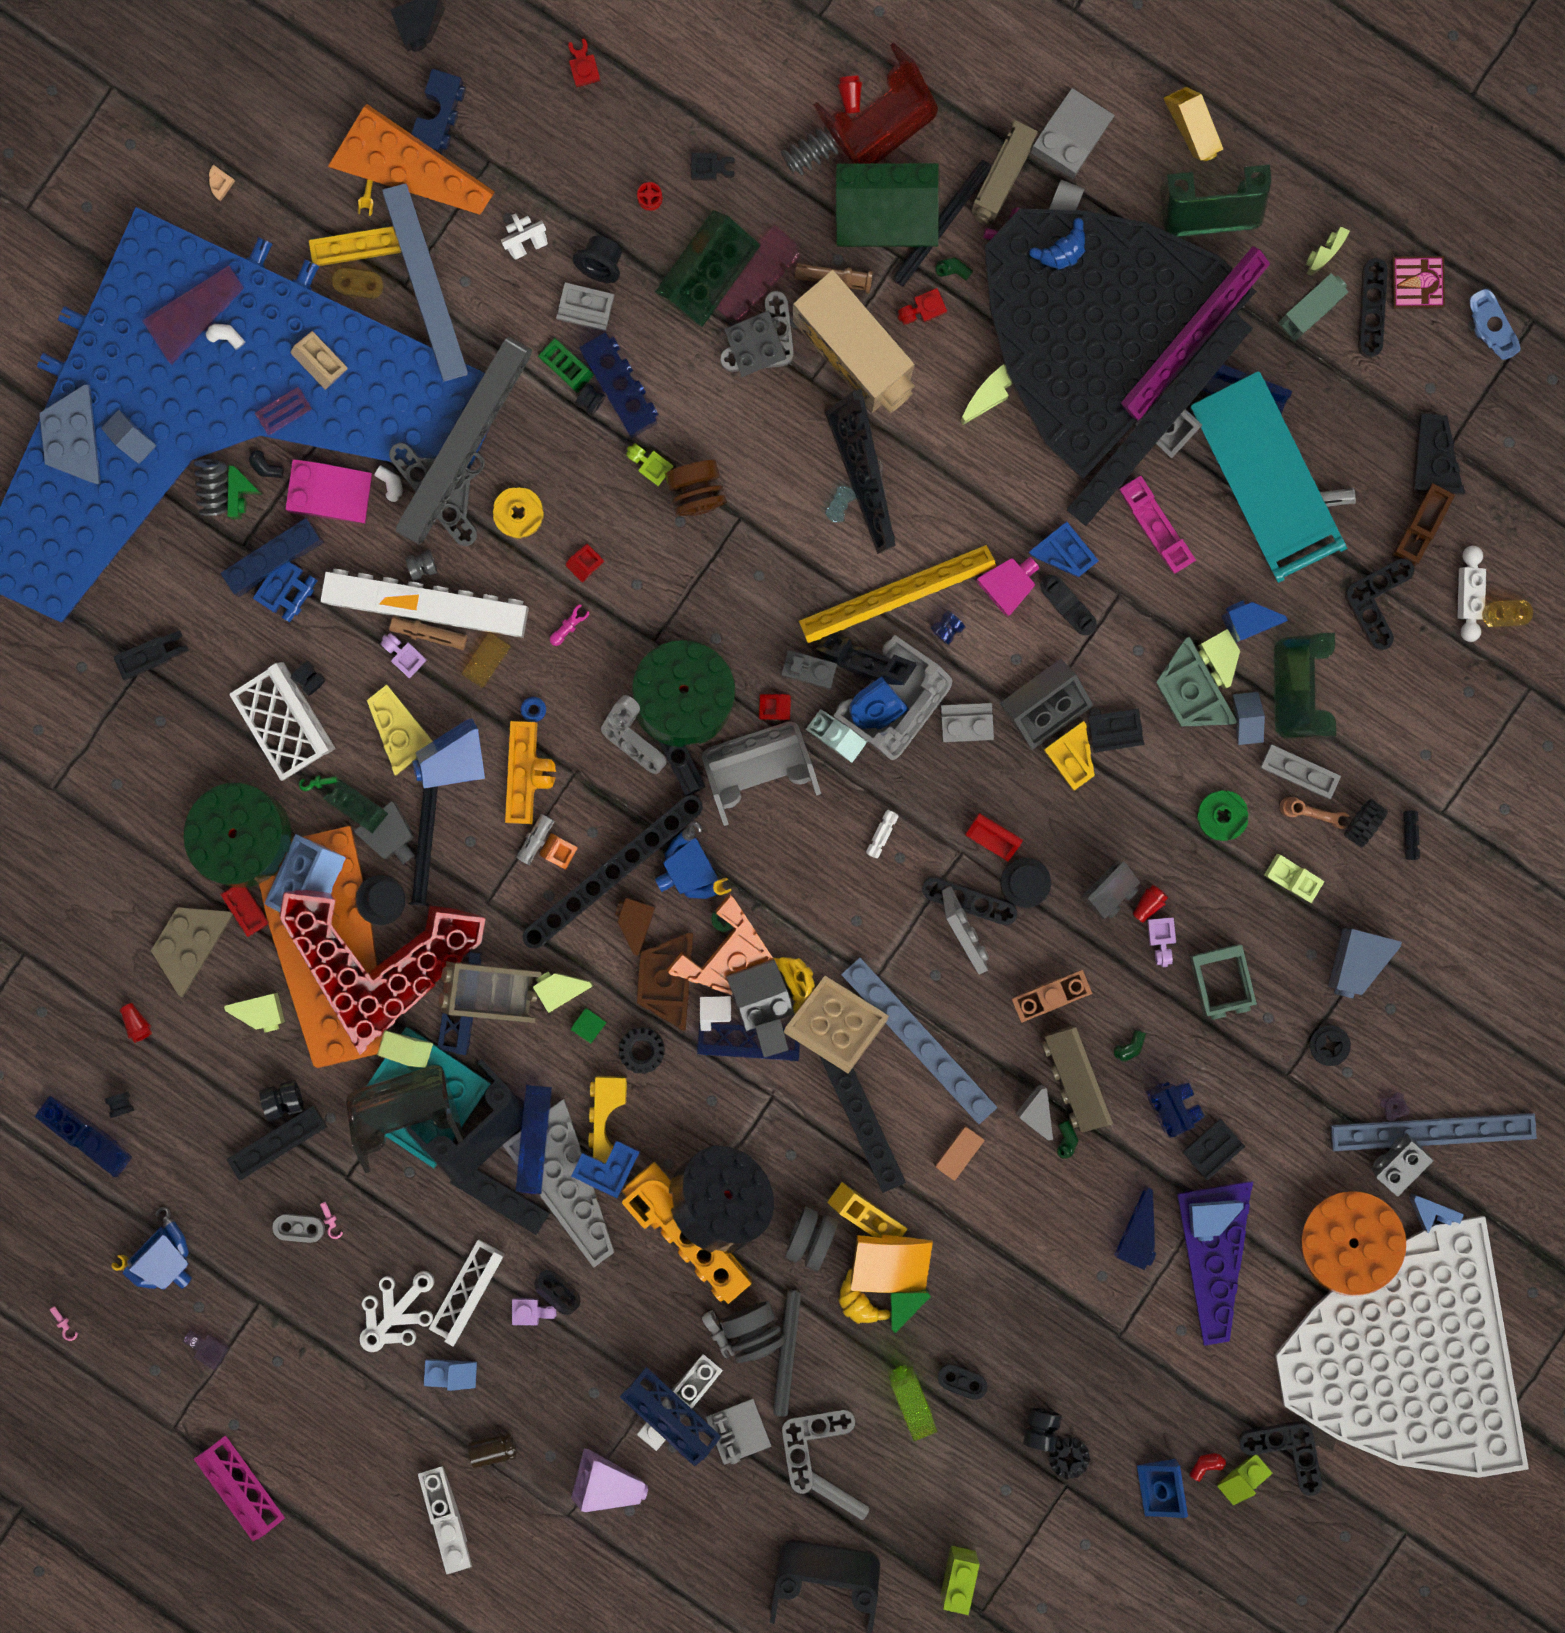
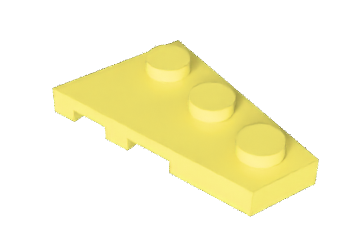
M385 685L370 697L367 702L392 765L394 775L397 776L412 764V761L417 760L416 752L433 742V740L391 688Z

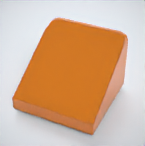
M551 833L539 855L566 870L578 847Z

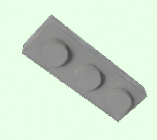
M1274 745L1269 746L1260 766L1261 769L1327 799L1332 798L1341 778L1336 773Z

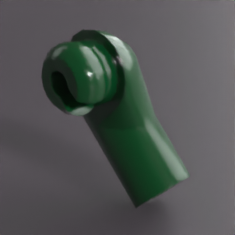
M1066 1120L1058 1124L1063 1138L1057 1149V1154L1062 1159L1070 1158L1074 1154L1079 1142L1070 1121Z

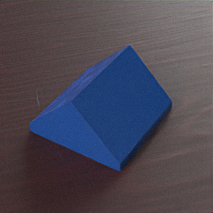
M1171 1459L1137 1465L1145 1516L1188 1517L1181 1469L1177 1460Z

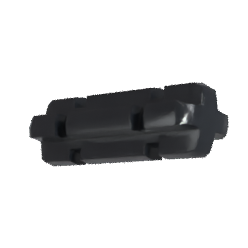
M1404 811V822H1406V825H1404L1405 846H1407L1405 858L1407 860L1420 859V849H1418V845H1420L1419 825H1417V821H1419L1418 811Z

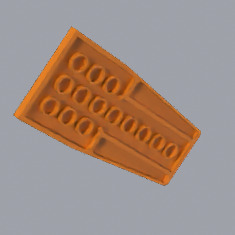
M352 826L304 836V838L346 857L331 892V895L336 899L331 925L368 973L378 964L372 924L361 917L355 905L356 892L360 884L364 882ZM284 856L283 860L281 861V863H280V865H279L278 867H281V865H282V863H283V861H284V859H285V856ZM279 870L268 880L259 884L263 903L267 899ZM264 904L269 922L268 925L313 1065L316 1068L376 1055L383 1034L375 1038L361 1055L358 1053L279 918L280 912Z

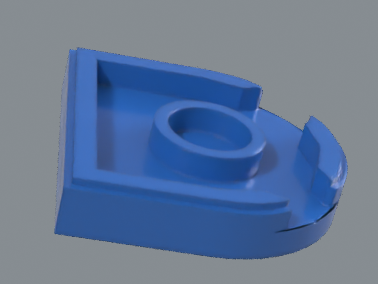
M882 676L861 690L853 698L849 708L853 722L863 730H866V728H876L877 730L884 728L909 711L907 704Z

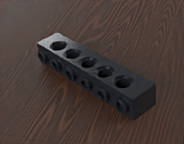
M819 1055L882 1193L906 1183L854 1069L852 1068L848 1074Z

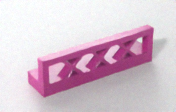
M226 1436L194 1458V1461L252 1541L264 1536L285 1519ZM221 1445L228 1452L227 1461L220 1460L214 1452ZM232 1467L241 1470L243 1473L242 1482L235 1481L231 1476ZM247 1488L254 1489L257 1492V1503L249 1501L246 1496ZM262 1509L270 1510L275 1517L268 1525L261 1517Z

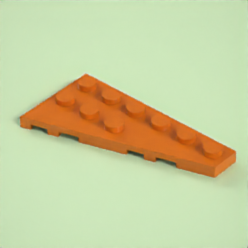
M368 104L363 107L328 165L330 168L390 187L407 183L409 193L479 215L495 193V191Z

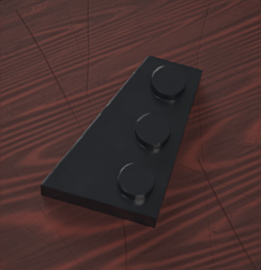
M1420 414L1413 490L1428 491L1433 483L1452 494L1464 495L1465 489L1461 482L1460 468L1456 461L1453 438L1446 415Z

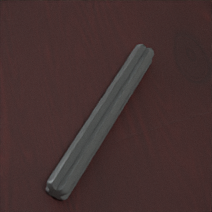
M793 1289L786 1292L782 1335H784L786 1343L780 1346L773 1413L776 1416H787L801 1300V1292Z

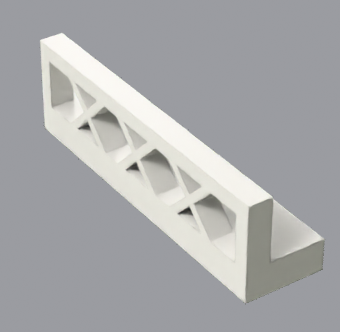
M480 1239L477 1240L429 1330L446 1339L444 1342L449 1345H455L505 1253ZM481 1247L493 1255L488 1263L478 1266L475 1255ZM473 1260L475 1267L469 1268ZM485 1267L483 1273L481 1274L479 1269ZM476 1270L478 1276L477 1284L466 1288L463 1279L465 1273ZM461 1282L462 1289L456 1291ZM473 1290L470 1296L468 1297L467 1291ZM464 1293L466 1300L464 1307L453 1310L451 1298L453 1295ZM449 1306L450 1311L444 1313L446 1307ZM460 1312V1314H459V1316H458V1318H457V1320H456L455 1313ZM451 1315L454 1325L449 1333L437 1327L441 1317Z

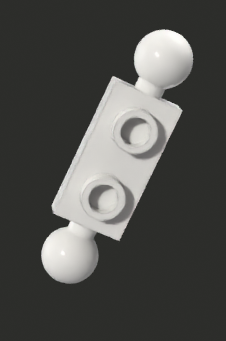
M1469 546L1463 551L1462 555L1467 567L1459 568L1458 619H1466V623L1461 628L1462 638L1468 642H1474L1481 635V628L1476 623V620L1485 619L1486 569L1478 568V564L1483 559L1482 550L1477 546Z

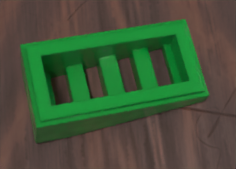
M556 338L538 355L576 393L594 376ZM560 349L561 352L550 361L549 358ZM567 356V360L557 368L556 366ZM573 363H575L576 365L573 367V369L567 375H565L564 373L572 366Z

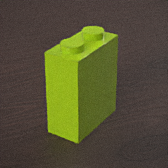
M951 1546L940 1594L943 1610L969 1615L980 1565L976 1551Z

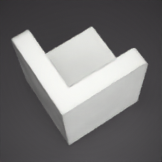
M731 996L700 997L701 1031H711V1022L731 1021Z

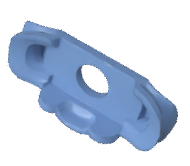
M1483 289L1473 294L1469 301L1473 313L1471 316L1475 326V335L1478 339L1481 338L1503 360L1516 355L1521 349L1518 338L1494 294L1489 289ZM1491 317H1498L1502 320L1503 325L1499 331L1493 332L1489 330L1487 322Z

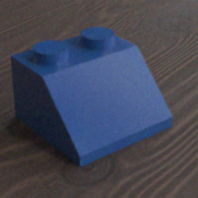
M1244 600L1226 608L1227 613L1221 616L1226 629L1229 630L1235 643L1288 621L1285 615L1253 602L1245 605Z

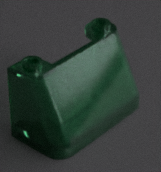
M1335 633L1285 637L1276 643L1274 648L1275 729L1282 738L1318 739L1336 736V720L1333 714L1325 710H1315V659H1324L1332 655L1335 649Z

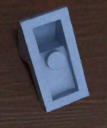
M1411 1193L1410 1201L1420 1225L1426 1233L1430 1232L1436 1215H1438L1436 1220L1450 1226L1452 1222L1461 1223L1464 1214Z
M426 1359L424 1386L447 1387L448 1391L476 1388L477 1362Z

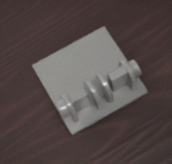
M753 1399L706 1417L708 1424L722 1436L716 1446L724 1465L728 1463L735 1464L743 1457L771 1447Z

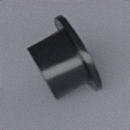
M598 235L592 236L584 250H578L574 253L572 261L575 267L589 278L599 282L614 283L620 277L617 264L622 255V250L611 239Z
M1021 858L1014 860L1005 868L1001 877V888L1003 895L1015 906L1030 908L1038 906L1046 899L1051 889V878L1049 871L1041 862L1032 858Z
M376 875L367 878L360 884L356 892L355 905L358 913L365 921L373 925L383 926L393 923L401 916L405 908V894L403 888L393 878Z

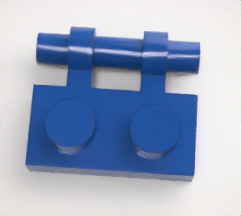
M288 562L267 576L253 599L274 613L282 605L287 609L282 618L290 623L295 614L298 616L302 610L300 607L307 596H311L314 592L313 587L318 580L309 575L304 583L298 579L303 570ZM293 586H295L299 591L293 601L290 602L285 598Z

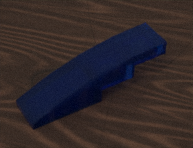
M526 1085L516 1192L542 1194L552 1087Z

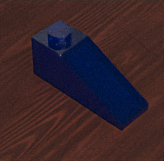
M1146 1185L1114 1253L1118 1259L1143 1270L1146 1269L1147 1265H1152L1156 1256L1154 1251L1153 1189Z

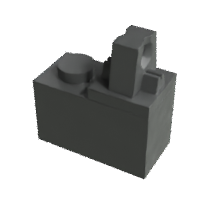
M788 650L781 677L830 690L837 663Z

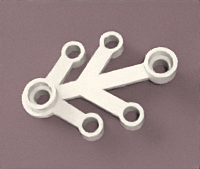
M418 1272L413 1279L412 1288L395 1307L393 1297L395 1280L390 1276H385L380 1280L379 1288L383 1291L384 1319L378 1326L375 1310L378 1306V1299L373 1295L363 1299L362 1307L366 1311L367 1326L360 1335V1344L363 1349L368 1352H376L384 1344L388 1343L412 1345L416 1340V1333L411 1329H406L402 1333L385 1332L391 1325L419 1324L425 1327L432 1323L433 1314L428 1310H423L420 1313L402 1314L421 1292H427L433 1287L434 1276L430 1272ZM425 1278L428 1282L427 1286H420L419 1279ZM384 1280L391 1282L392 1286L390 1289L383 1287ZM367 1299L374 1301L375 1305L373 1308L367 1307ZM427 1314L430 1317L429 1322H422L421 1315ZM410 1333L413 1336V1340L410 1342L405 1341L404 1334ZM374 1335L377 1342L375 1344L369 1343L368 1336Z

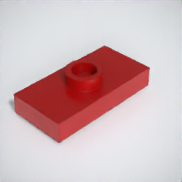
M231 887L220 894L247 937H250L269 924L267 917L248 887Z

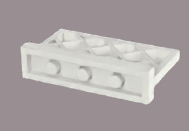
M284 662L273 664L268 670L229 694L281 781H284L323 755L329 754L336 749L300 688L290 678L291 673ZM270 676L274 683L272 694L260 691L262 680ZM245 691L255 693L252 707L244 705L238 695ZM259 694L271 697L269 711L256 708ZM276 699L284 700L287 704L286 715L273 712ZM255 712L267 714L265 729L255 725ZM272 716L284 719L282 733L269 730ZM289 720L299 724V737L286 734ZM268 733L281 736L278 750L271 749L267 745ZM285 738L297 740L295 755L283 752ZM302 742L311 744L316 754L309 758L299 756ZM281 755L294 758L292 768L285 773L279 765ZM298 759L303 760V762L297 765Z

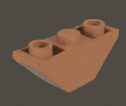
M1083 970L1028 990L1012 998V1002L1021 1023L1088 996L1092 994Z

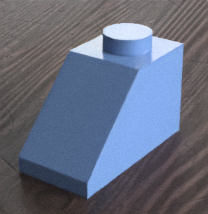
M1234 1200L1189 1204L1191 1235L1198 1237V1241L1213 1240V1236L1221 1235L1244 1208L1243 1202Z

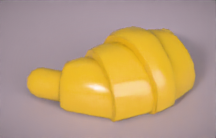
M773 958L779 972L784 976V980L792 992V999L795 1001L792 1008L796 1014L811 995L812 989L815 988L812 978L813 972L800 958Z
M849 1269L838 1297L843 1314L846 1317H850L857 1324L889 1319L891 1317L889 1310H879L870 1303L868 1297L863 1292L851 1290L852 1269Z

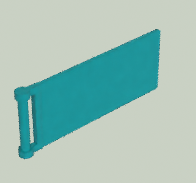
M1259 371L1191 405V409L1196 419L1202 424L1201 429L1278 583L1284 581V577L1339 550L1342 552L1348 549ZM1332 534L1334 542L1281 568L1278 567L1277 561Z

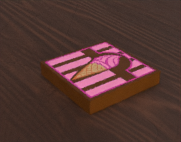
M1444 256L1392 258V309L1445 307Z

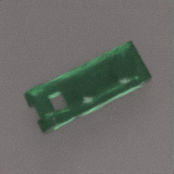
M338 779L334 784L335 789L331 794L327 793L323 800L373 834L388 813Z

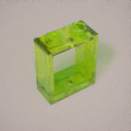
M906 1365L892 1370L893 1374L889 1375L890 1384L913 1441L938 1432L913 1367L907 1368Z

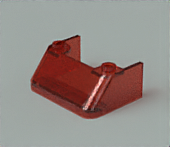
M894 42L890 47L899 64L893 67L887 75V84L890 90L851 120L845 112H836L831 115L818 102L813 104L825 127L853 164H877L930 123L937 115L938 106L915 61Z

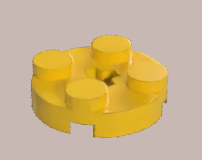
M520 487L506 489L494 502V522L498 529L509 537L516 539L528 537L534 534L542 524L544 518L543 505L538 496L529 489ZM515 506L518 509L521 507L525 509L522 519L519 517L512 518L514 514L512 509Z

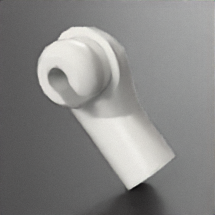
M213 324L209 326L206 332V338L209 341L227 340L235 350H238L245 343L231 325Z

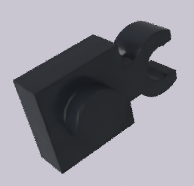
M692 153L691 180L717 181V173L722 174L726 178H732L735 176L734 171H727L725 165L728 163L734 164L735 158L725 157L721 161H717V153Z

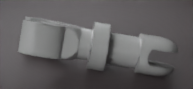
M711 1310L705 1313L701 1318L708 1330L712 1332L711 1338L713 1341H717L722 1355L725 1358H729L728 1350L730 1355L734 1356L735 1351L731 1350L732 1344L728 1342L723 1329L720 1328L714 1311Z

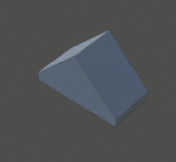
M120 410L101 428L119 449L138 464L157 446Z
M1259 693L1232 695L1234 715L1237 721L1235 724L1238 745L1263 743L1265 715Z

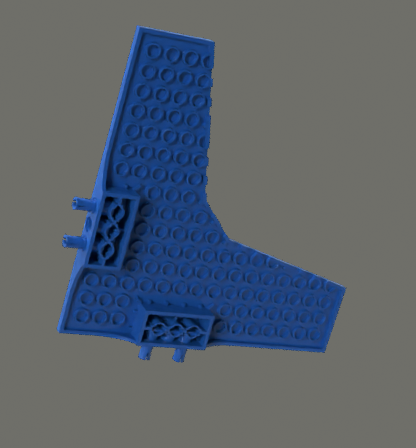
M136 207L88 314L83 316L64 306L61 312L70 316V319L59 315V322L78 329L79 333L67 360L63 363L43 353L40 359L48 362L49 365L40 361L37 364V368L58 376L45 409L83 385H90L101 484H94L45 465L41 423L39 420L0 506V594L54 620L63 622L193 460L259 436L392 462L389 455L390 449L395 444L404 442L409 444L419 457L436 459L485 373L465 364L468 375L443 382L431 347L311 291L310 285L320 266L304 259L297 279L290 281L265 269L263 264L273 244L258 237L250 257L244 259ZM213 324L231 325L245 343L238 350H235L227 340L209 341L206 338V332L209 326ZM311 331L348 368L327 389H324L291 354L293 347ZM118 410L157 445L140 464L119 449L101 429ZM485 437L483 438L478 449L476 450L477 452H479ZM396 448V459H404L407 463L406 465L409 466L417 462L414 458L411 461L406 458L405 455L408 451L405 448L403 450ZM477 456L472 457L467 466L469 469H471Z

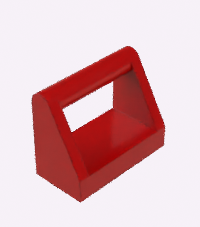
M981 813L976 815L965 833V836L1007 862L1023 842V839Z

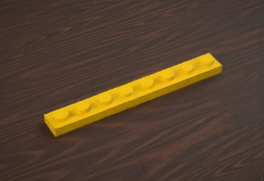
M987 545L802 619L799 621V624L807 642L810 643L978 574L985 573L996 568V563Z

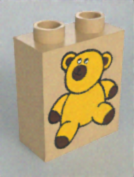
M833 270L793 303V322L852 391L862 389L865 406L871 413L883 405L891 414L912 396L911 390L915 385L910 380L914 363Z

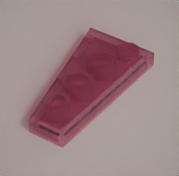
M227 266L142 321L169 363L173 365L178 357L192 345L194 340L208 328L212 321L223 312L244 287L232 268Z

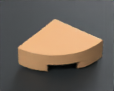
M212 165L209 172V185L214 196L221 202L235 180L215 165Z

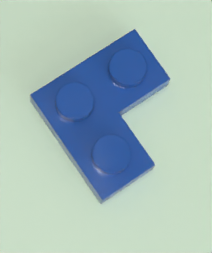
M617 1140L606 1163L582 1152L571 1177L618 1198L640 1151Z

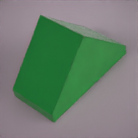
M927 1290L890 1293L891 1329L895 1333L931 1297L930 1293Z

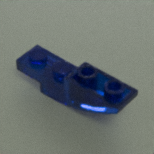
M52 1096L47 1098L34 1116L69 1145L77 1147L113 1177L118 1178L132 1159L129 1153L117 1145L118 1142Z

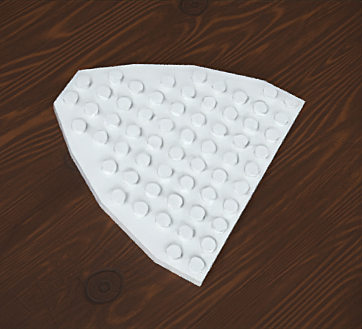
M1485 1216L1462 1219L1460 1224L1452 1222L1451 1226L1445 1223L1433 1224L1429 1233H1426L1423 1229L1406 1238V1254L1403 1264L1396 1276L1387 1285L1374 1293L1364 1296H1344L1330 1291L1311 1308L1275 1353L1283 1405L1340 1441L1400 1466L1477 1478L1529 1469Z

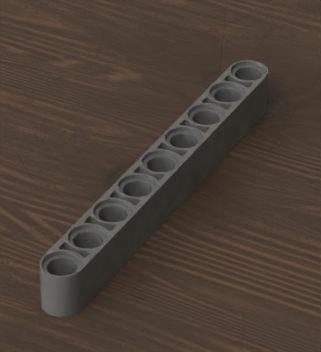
M507 337L402 515L396 527V533L418 545L425 540L532 354L531 348L511 337Z

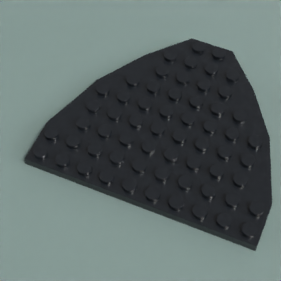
M1019 209L984 247L990 312L1006 374L1041 439L1081 479L1093 469L1137 421L1128 413L1121 402L1220 286L1233 268L1220 256L1146 222L1083 210ZM1076 218L1083 220L1085 253L1073 266L1057 270L1040 263V260L1029 255L1031 248L1043 250L1053 246L1057 240L1070 234V231L1073 229V221ZM1252 286L1172 382L1192 362L1233 312L1237 314L1257 292Z

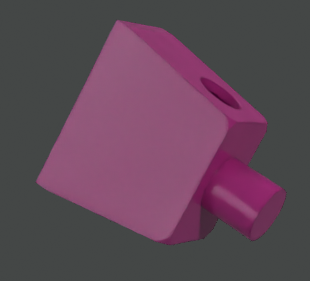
M1031 557L1026 559L1021 565H1018L1011 558L979 577L976 582L1008 618L1035 586L1029 577L1039 569V566Z

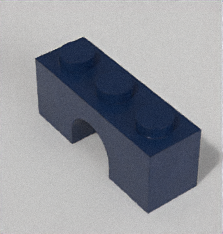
M432 69L425 89V95L427 99L439 103L441 109L434 119L425 120L417 117L412 135L442 155L443 149L447 150L449 147L451 135L448 133L450 126H455L458 118L456 107L458 101H463L466 87L463 86L464 83L461 77Z

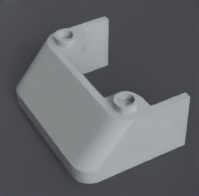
M785 722L709 747L702 753L705 770L724 826L728 825L724 809L734 807L741 800L740 790L788 775L789 780L794 784H805L811 781L816 796L821 794L798 724L794 722Z

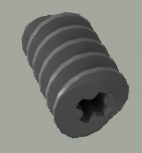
M825 126V132L820 128L815 130L816 137L811 133L807 134V142L800 138L798 140L799 148L791 144L789 146L790 153L785 149L781 150V155L793 175L797 171L803 176V166H806L811 171V161L821 165V155L829 160V150L836 155L839 154L837 145Z
M212 459L195 461V466L202 467L201 470L195 471L196 476L202 477V479L195 482V485L203 487V489L196 491L197 496L203 497V499L197 500L196 504L204 506L203 509L197 510V513L203 516L225 513L228 511V502H226L228 501V493L226 492L228 484L225 483L228 479L225 473L227 465L224 462Z

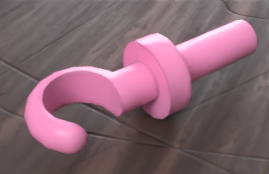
M322 1202L320 1206L326 1217L324 1223L329 1224L328 1235L333 1239H338L343 1235V1232L341 1231L339 1235H333L331 1229L336 1227L335 1220L337 1218L335 1215H331L326 1202Z
M55 1306L50 1308L49 1310L58 1321L57 1327L63 1328V1338L68 1341L75 1340L78 1336L77 1332H75L74 1337L66 1335V1330L70 1328L67 1324L68 1318H63Z

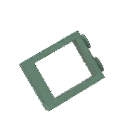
M1331 273L1295 305L1278 324L1296 341L1348 293L1346 283L1339 276L1335 277Z
M1241 944L1189 956L1204 1016H1211V1020L1226 1017L1227 1011L1235 1010L1236 1014L1250 1011V1006L1257 1004ZM1235 957L1245 999L1210 1007L1200 965Z

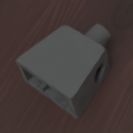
M391 801L354 830L364 842L384 859H388L395 854L404 865L415 856L407 846V843L414 839L415 836L395 801Z

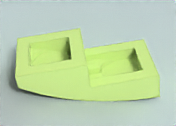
M1276 854L1264 874L1267 878L1309 903L1313 902L1325 882L1280 854Z

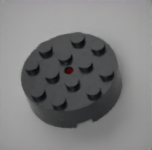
M711 1146L698 1152L678 1168L672 1177L669 1187V1193L672 1194L674 1205L671 1213L678 1228L692 1243L709 1252L715 1250L727 1251V1253L738 1251L759 1237L767 1229L773 1216L774 1197L766 1173L746 1153L729 1146Z

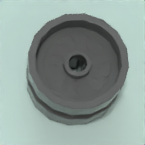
M805 1206L799 1220L796 1221L784 1258L797 1263L801 1260L805 1250H807L805 1267L818 1272L827 1254L839 1220L826 1215L822 1218L818 1228H816L818 1212Z

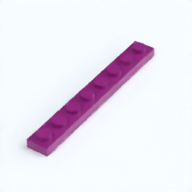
M1254 246L1251 247L1121 402L1133 418L1138 421L1267 269L1270 263L1260 249Z

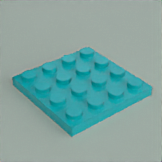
M406 1027L401 1034L428 1041L409 1027ZM433 1044L426 1068L407 1066L385 1058L349 1112L432 1168H435L436 1164L405 1130L410 1126L427 1145L438 1136H445L453 1141L491 1085V1082Z

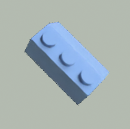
M295 834L289 852L285 856L264 904L280 912L283 892L311 890L331 894L333 885L339 872L342 870L346 857Z

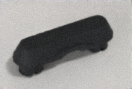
M1048 575L1044 577L1040 585L1041 591L1055 609L1079 634H1092L1096 630L1097 621L1091 612L1058 576Z

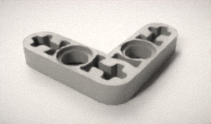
M778 291L767 295L765 310H769L770 315L775 316L774 306H769V303H772L775 297H778V300L784 303L780 305L779 310L780 315L785 313L786 317L777 316L776 318L779 322L786 325L787 330L783 335L779 336L784 350L790 354L786 355L787 359L766 368L785 366L793 359L788 301L786 296ZM731 347L725 349L720 359L722 367L729 372L740 371L736 361L735 366H730L729 362H725V359L729 358V354L733 353Z
M623 695L613 706L601 726V732L609 741L653 774H658L666 765V758L661 752L630 729L631 724L640 711V706L630 696Z
M841 1410L793 1418L784 1423L782 1427L790 1484L795 1492L805 1494L813 1487L814 1480L807 1441L850 1433L855 1427V1418L851 1412ZM845 1415L846 1419H851V1423L847 1424V1429H842V1426L838 1425L834 1426L835 1432H830L828 1417L833 1416V1422L840 1421V1416ZM817 1419H821L826 1423V1429L821 1434L814 1433L811 1428L812 1423ZM790 1424H795L797 1428H801V1432L797 1433L798 1442L803 1440L804 1445L795 1444L788 1447V1442L793 1443L792 1435L786 1433V1430L791 1427ZM795 1449H801L805 1453V1459L800 1464L791 1461L790 1456ZM807 1465L808 1471L803 1470V1476L805 1479H809V1483L805 1484V1489H801L799 1485H795V1481L799 1480L798 1471L792 1473V1468H802Z

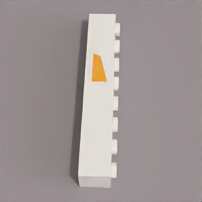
M333 569V573H325L321 602L327 605L524 638L529 610L527 606H523L524 601L508 599V603L500 602L497 596L483 594V599L473 597V592L458 590V594L448 593L449 588L433 586V590L424 589L423 584L408 581V586L400 585L397 579L383 577V581L373 580V575L358 573V577L348 576V571Z

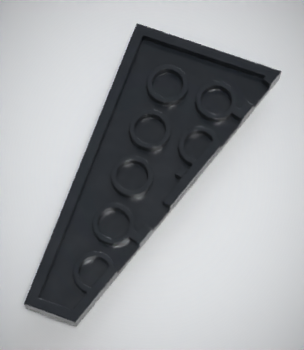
M862 389L851 392L825 411V415L877 554L896 546L895 535L892 530Z

